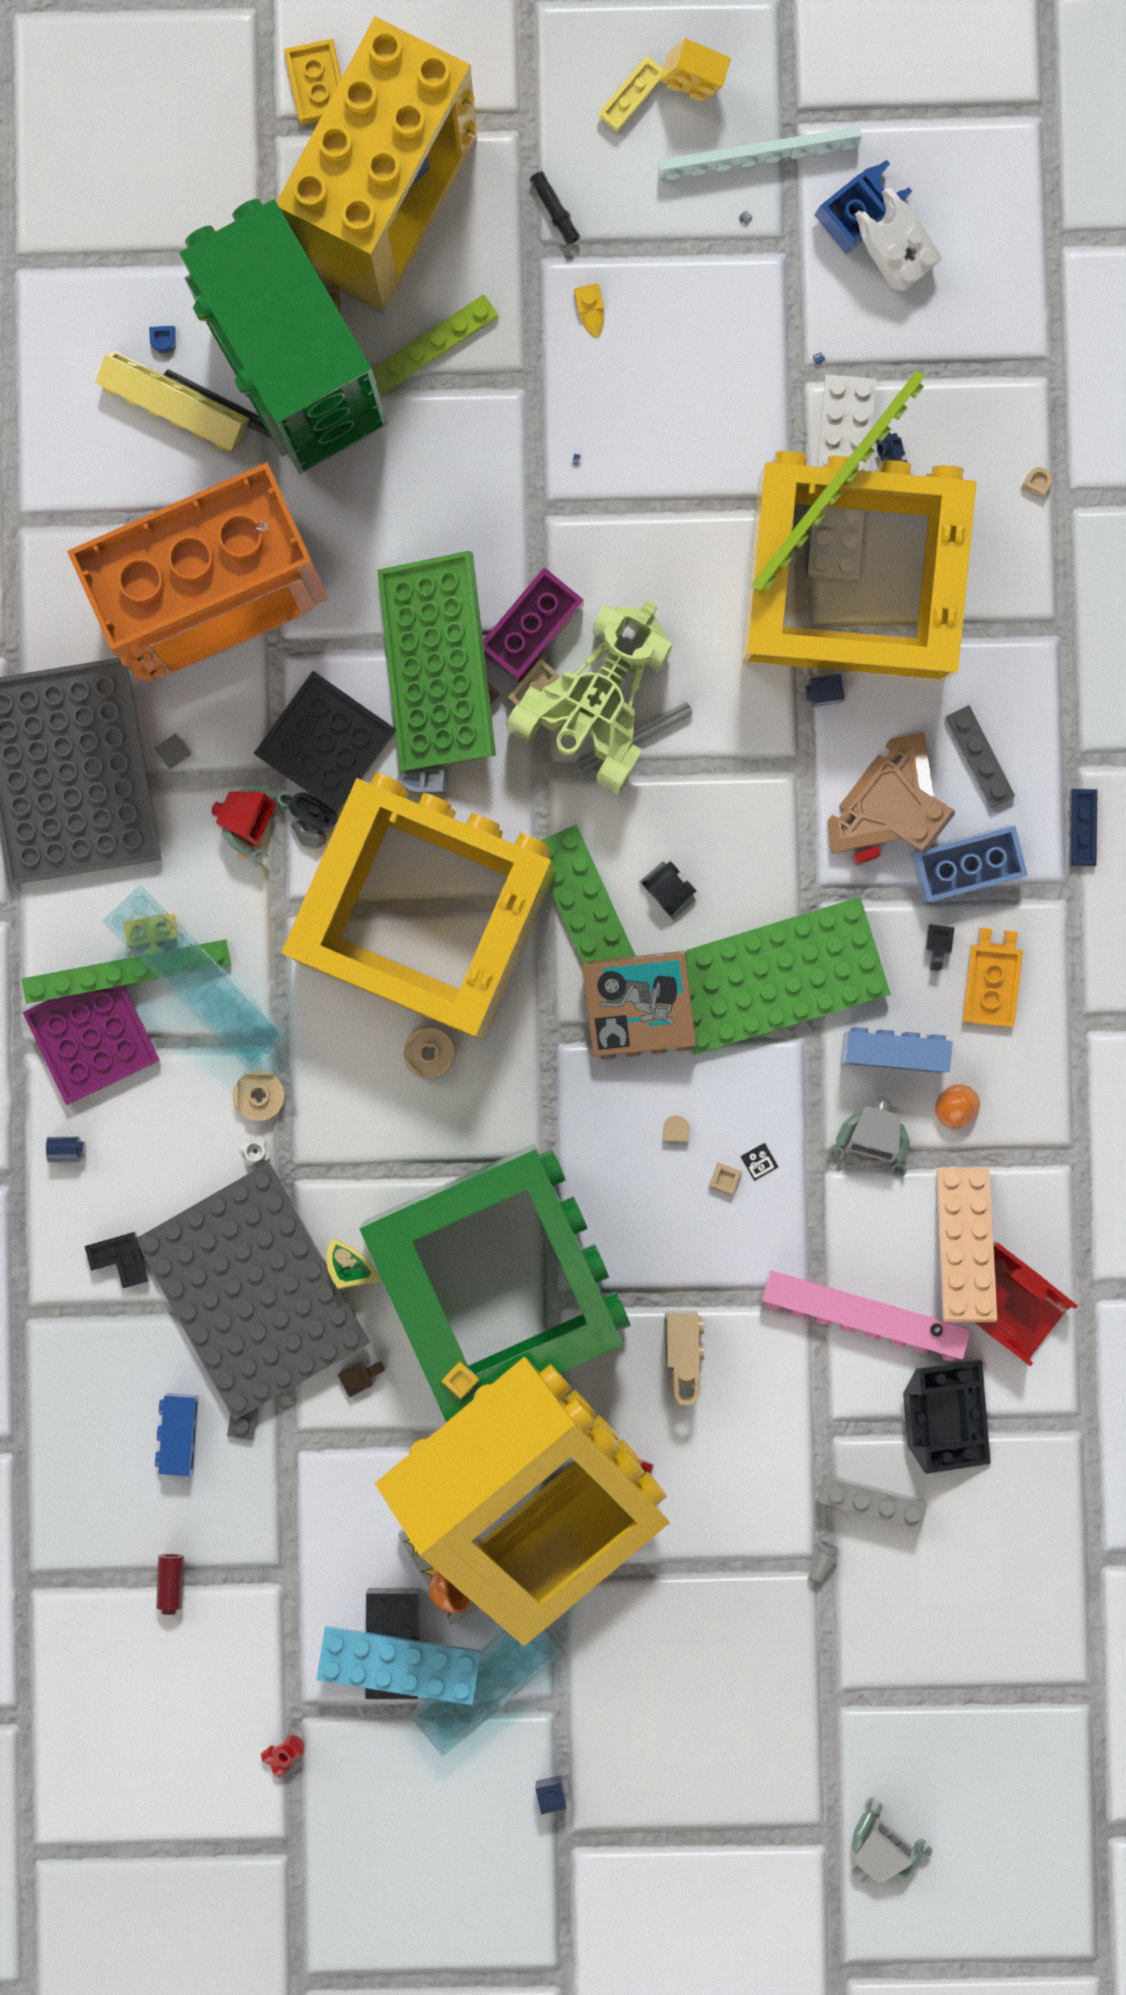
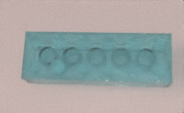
M547 1628L526 1646L520 1644L507 1631L503 1630L481 1649L473 1705L424 1698L411 1709L409 1717L439 1753L444 1756L562 1656L563 1647Z

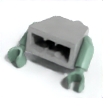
M880 1097L876 1098L874 1107L865 1106L862 1112H855L842 1124L835 1139L837 1143L829 1149V1156L832 1150L837 1148L841 1151L838 1159L841 1160L844 1156L843 1147L847 1145L846 1150L892 1162L889 1167L892 1175H894L895 1167L902 1166L901 1176H904L907 1173V1168L903 1162L907 1160L910 1139L905 1126L900 1123V1116L889 1112L890 1100Z
M871 1797L865 1804L866 1814H862L854 1830L852 1848L855 1852L853 1861L857 1866L852 1870V1873L860 1882H864L869 1876L880 1884L887 1880L906 1879L921 1863V1857L927 1858L931 1856L932 1848L928 1846L925 1851L921 1852V1847L926 1842L924 1839H918L913 1848L880 1818L877 1817L874 1820V1814H879L883 1806L880 1802L878 1808L872 1811L870 1804L873 1801V1797Z

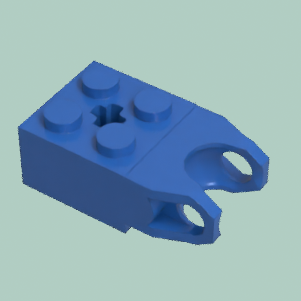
M885 160L880 165L869 167L861 174H858L821 204L814 214L845 254H848L863 241L858 221L851 213L855 215L858 211H865L877 223L885 215L886 207L882 191L885 189L881 185L880 178L890 165L888 160ZM908 187L896 194L904 201L913 191Z

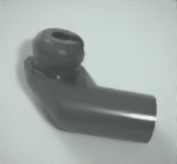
M301 820L291 824L292 829L303 846L316 849L326 844L327 836L325 833L308 831Z

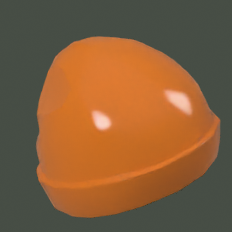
M962 1084L953 1085L941 1093L936 1101L935 1112L943 1125L949 1128H961L976 1118L980 1109V1100L977 1093L970 1087Z
M437 1572L431 1579L429 1585L430 1598L440 1610L453 1614L463 1613L467 1610L471 1600L444 1576Z

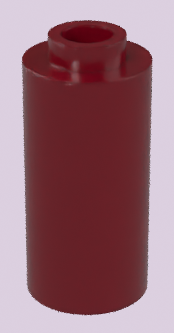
M158 1555L156 1609L161 1610V1614L174 1615L177 1614V1610L182 1609L184 1555Z

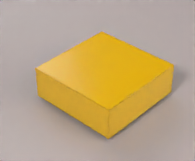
M459 1361L441 1382L458 1398L462 1399L479 1381V1378Z

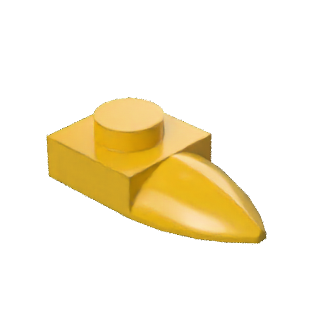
M599 283L574 288L582 324L591 335L598 338L604 325V305Z

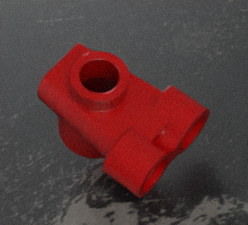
M291 1735L276 1747L269 1746L261 1753V1758L264 1763L271 1766L273 1774L280 1778L290 1771V1765L303 1754L304 1743L298 1736Z

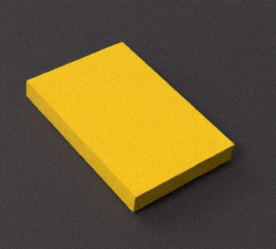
M333 39L284 49L300 125L320 120L342 79Z

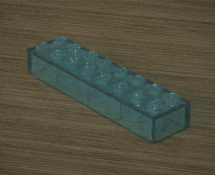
M141 885L102 921L247 1070H251L286 1035L284 1030Z

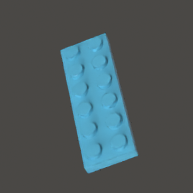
M325 1626L316 1680L473 1705L481 1650Z

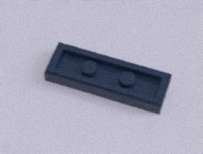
M1098 789L1070 790L1069 866H1097Z

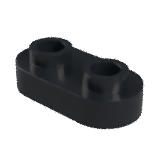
M297 793L291 799L289 810L294 817L321 833H329L334 830L338 821V815L334 810L307 793Z

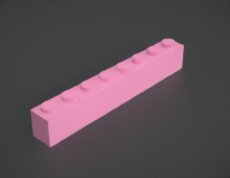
M769 1270L761 1297L762 1301L767 1302L765 1306L767 1308L781 1311V1307L791 1309V1315L805 1318L806 1314L816 1317V1322L829 1326L831 1321L841 1324L840 1329L855 1333L856 1329L866 1331V1337L880 1340L881 1336L890 1338V1343L905 1348L906 1343L916 1346L915 1351L930 1355L931 1351L941 1353L939 1358L955 1362L956 1358L963 1360L971 1329L964 1326L943 1322L940 1319ZM935 1323L940 1324L943 1328L942 1334L937 1337L933 1336L930 1332L931 1326Z

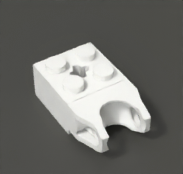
M886 188L882 191L886 212L881 221L877 223L865 211H858L855 216L859 224L861 238L866 244V249L891 289L905 291L943 258L911 206L901 200L892 189Z

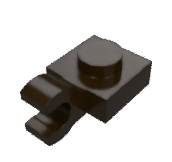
M381 1360L367 1368L360 1362L339 1373L338 1377L350 1398L371 1387L373 1383L370 1378L383 1372L385 1367Z

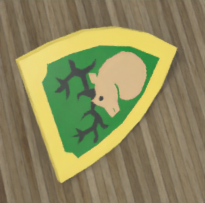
M331 1239L326 1251L327 1269L334 1284L338 1289H341L342 1293L345 1292L347 1287L381 1280L373 1266L357 1250L339 1240Z

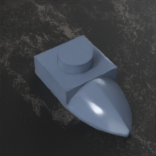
M431 767L407 771L398 777L397 781L404 784L403 787L413 792H420L421 794L423 792L428 794H447L448 768Z

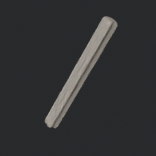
M685 702L634 729L632 744L636 745L692 715L693 711L690 705ZM596 750L577 760V764L582 772L604 762L595 756Z

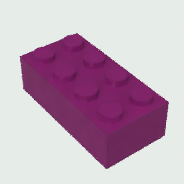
M544 567L483 640L485 656L516 682H519L584 606V599Z

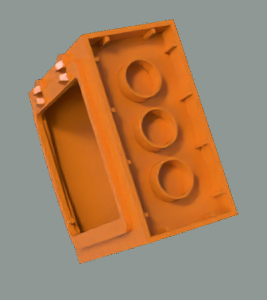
M268 462L67 551L111 651L121 660L123 666H127L134 673L136 680H140L142 683L145 681L149 683L154 682V677L163 678L301 617L310 612L316 605L329 600ZM257 523H268V524H258V526L268 525V527H258V528H261V529L268 528V530H260V529H257Z

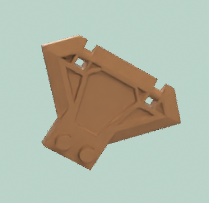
M924 732L890 739L885 746L890 750L885 758L881 755L876 757L839 805L844 810L841 816L838 818L832 815L829 818L827 824L832 854L898 840L905 841L925 854L956 814L954 809L934 797ZM898 757L902 758L897 765L894 764ZM852 817L856 818L851 825L847 824Z

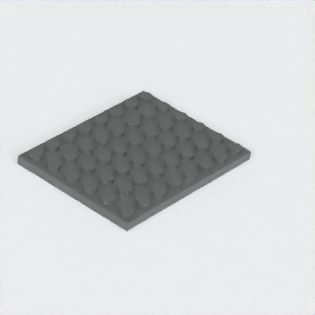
M119 658L0 677V838L9 885L162 860L129 668L123 666Z
M270 1162L136 1238L138 1247L234 1420L370 1343L341 1289H338L334 1284L325 1260Z

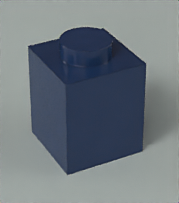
M841 674L810 678L809 685L805 686L806 700L811 701L812 707L843 703L845 699Z
M561 1775L536 1781L535 1789L541 1814L567 1809V1800Z

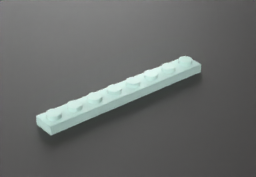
M860 126L662 159L659 160L660 179L675 180L680 178L681 175L691 174L692 176H699L709 170L716 169L718 172H723L731 169L733 166L751 167L756 162L766 161L767 163H775L780 161L781 158L786 157L799 159L809 153L816 152L818 155H823L838 148H841V150H851L856 145H859L862 136Z

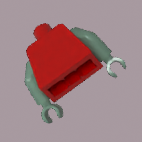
M254 784L240 789V791H230L224 803L215 802L213 804L211 812L213 816L217 817L216 824L222 828V836L229 846L246 857L248 855L253 857L254 863L259 867H263L264 865L258 862L256 857L259 854H263L268 858V855L262 849L254 850L253 846L258 847L276 806L275 802H277L281 810L287 811L289 810V805L282 803L281 800L287 799L291 801L292 796L288 792H281L278 795L275 794V790Z

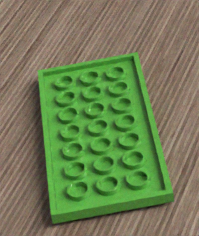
M468 550L377 570L400 772L496 756L473 552Z
M861 896L687 950L688 961L686 965L695 1037H698V1043L696 1046H692L693 1055L891 995Z

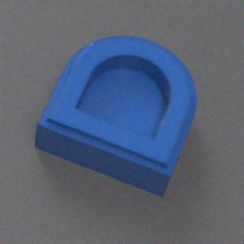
M175 326L149 327L150 343L156 352L166 354L175 348Z

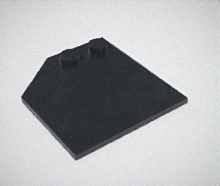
M982 1360L916 1368L903 1392L907 1446L924 1473L930 1474L991 1464Z

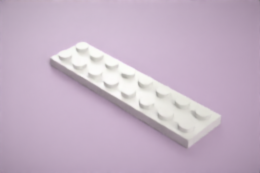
M825 375L817 467H823V465L827 464L829 456L850 457L871 430L876 379ZM869 459L866 463L861 460L858 470L868 471ZM825 507L822 510L826 514L817 527L813 524L811 527L807 577L858 582L865 511Z

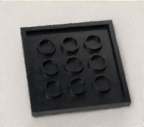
M312 671L253 754L338 813L347 801L356 778L363 779L395 734L396 729L322 676Z

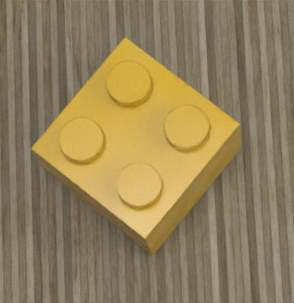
M685 38L668 52L659 82L666 84L670 90L683 91L689 94V97L694 100L705 101L723 87L731 57Z

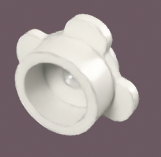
M258 1136L254 1141H245L241 1144V1150L244 1151L246 1156V1163L250 1166L255 1165L260 1160L267 1161L270 1158V1152L265 1148V1139ZM254 1149H257V1150H258V1152H257L256 1154L253 1153V1150H254Z

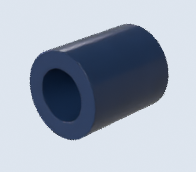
M79 1136L47 1137L46 1159L48 1163L80 1162L81 1157H85V1142L81 1141Z

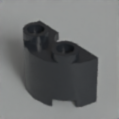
M662 861L639 882L673 920L696 900L694 894L697 891L688 880L683 882L678 877L680 871L671 861L667 864Z

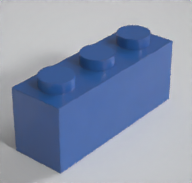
M167 1393L164 1395V1399H160L158 1412L159 1415L163 1416L162 1425H158L157 1441H161L160 1451H156L155 1467H159L158 1474L190 1476L193 1473L199 1395Z

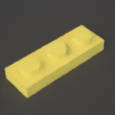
M646 56L599 111L598 117L618 133L660 83L663 68Z

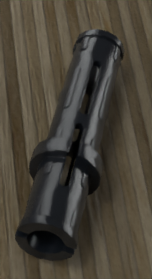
M543 171L535 173L530 177L529 181L552 218L551 223L554 227L558 228L566 245L575 243L581 236L570 219L569 211H566L562 206Z

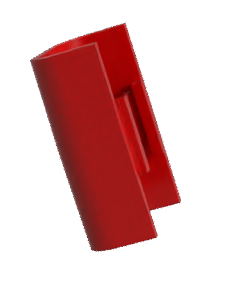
M994 1241L997 1321L973 1323L1027 1365L1031 1366L1033 1362L1030 1358L1060 1318L1070 1308L1076 1309L1078 1305L1001 1244Z

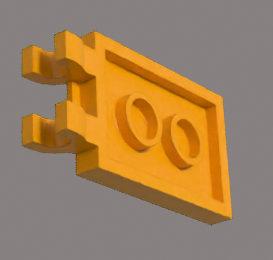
M979 928L978 945H970L962 1021L1014 1027L1023 950H1015L1018 932L1004 930V944L990 943L992 929Z

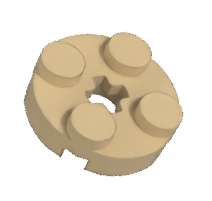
M419 1029L413 1032L405 1042L404 1061L407 1068L418 1077L426 1079L440 1077L453 1064L455 1057L453 1042L446 1033L439 1029ZM425 1047L429 1049L434 1047L436 1049L434 1052L436 1057L433 1060L430 1058L425 1060L422 1057L425 1054L423 1051Z
M249 1071L234 1086V1105L249 1120H268L277 1115L284 1105V1086L279 1077L269 1071ZM257 1088H262V1092L266 1093V1098H263L261 1103H257V1099L252 1098V1093H256Z

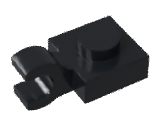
M928 925L925 951H932L930 970H942L944 953H952L955 927Z

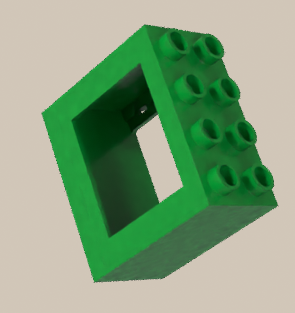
M252 199L236 208L232 213L234 222L218 231H215L213 226L209 225L192 232L185 239L187 248L179 252V255L189 274L184 279L195 300L193 310L199 321L206 322L236 375L234 382L240 393L247 394L282 457L288 454L300 475L385 427L388 423L371 366L275 199L264 205L260 199Z
M535 1144L368 1218L359 1228L446 1422L474 1400V1394L481 1386L493 1384L523 1357H526L539 1372L552 1364L559 1373H562L622 1346L623 1342L619 1331L631 1326L617 1291L603 1297L598 1282L609 1278V1275L596 1245L593 1244L582 1249L576 1234L588 1228L574 1196L561 1202L554 1186L566 1181L553 1149L539 1154ZM528 1190L583 1314L468 1365L412 1241ZM459 1361L479 1378V1381L462 1399L458 1398L441 1382Z

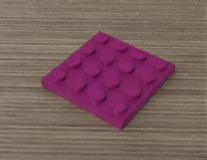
M125 985L47 1000L22 1012L66 1105L74 1103L161 1061Z

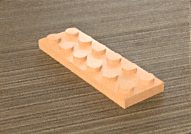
M937 1168L943 1322H996L997 1306L989 1168Z

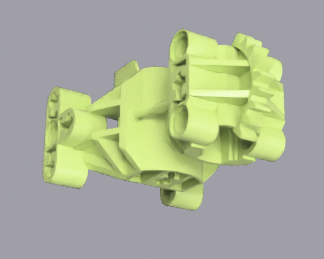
M649 599L645 601L641 608L608 607L604 605L593 625V635L602 639L603 643L585 660L586 663L575 674L566 671L562 674V677L546 686L542 691L530 686L520 704L515 706L506 723L507 732L530 745L541 725L553 732L563 726L557 737V748L565 756L576 754L590 733L594 741V748L596 749L595 756L604 761L597 774L596 783L619 795L643 749L632 744L635 709L632 708L635 692L638 691L643 671L651 667L661 672L671 654L673 643L669 641L655 617L658 605ZM627 627L647 638L641 648L635 649L632 656L617 649L618 640ZM604 652L606 653L607 658H605L598 673L580 674L588 665L591 666ZM630 671L635 673L630 688L632 692L629 704L624 702L620 686H622L624 679ZM572 737L575 739L576 745L572 749H565L561 745L563 738Z

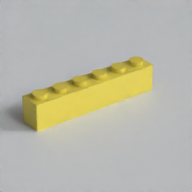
M116 351L105 354L95 383L103 386L102 389L105 392L118 394L124 397L127 403L135 406L140 405L148 409L147 412L156 417H164L170 420L171 425L181 429L186 428L192 431L195 437L202 440L208 439L215 443L218 449L223 451H232L240 446L250 420Z

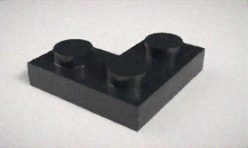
M136 1231L84 1246L91 1271L116 1264L123 1289L148 1282L149 1278L141 1250L138 1247Z

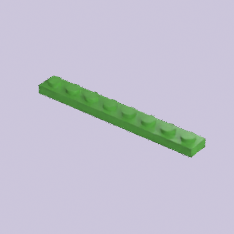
M224 939L21 978L26 1004L231 965L227 940Z

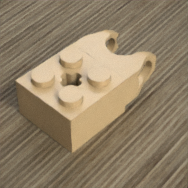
M696 1310L665 1311L666 1363L668 1367H672V1390L680 1405H694L700 1393L699 1360H704L703 1342H699V1334H704V1320ZM683 1385H690L693 1388L689 1396H681L679 1394V1389Z

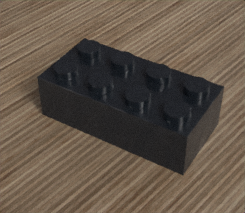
M368 1588L366 1592V1632L420 1641V1588ZM365 1688V1699H418V1696Z

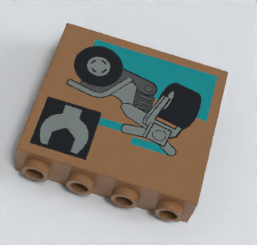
M687 950L585 961L582 964L593 1056H600L604 1060L616 1058V1054L626 1053V1057L641 1055V1051L651 1050V1054L666 1053L669 1048H677L678 1052L692 1050V1046H696L698 1037H695L686 965L688 961Z

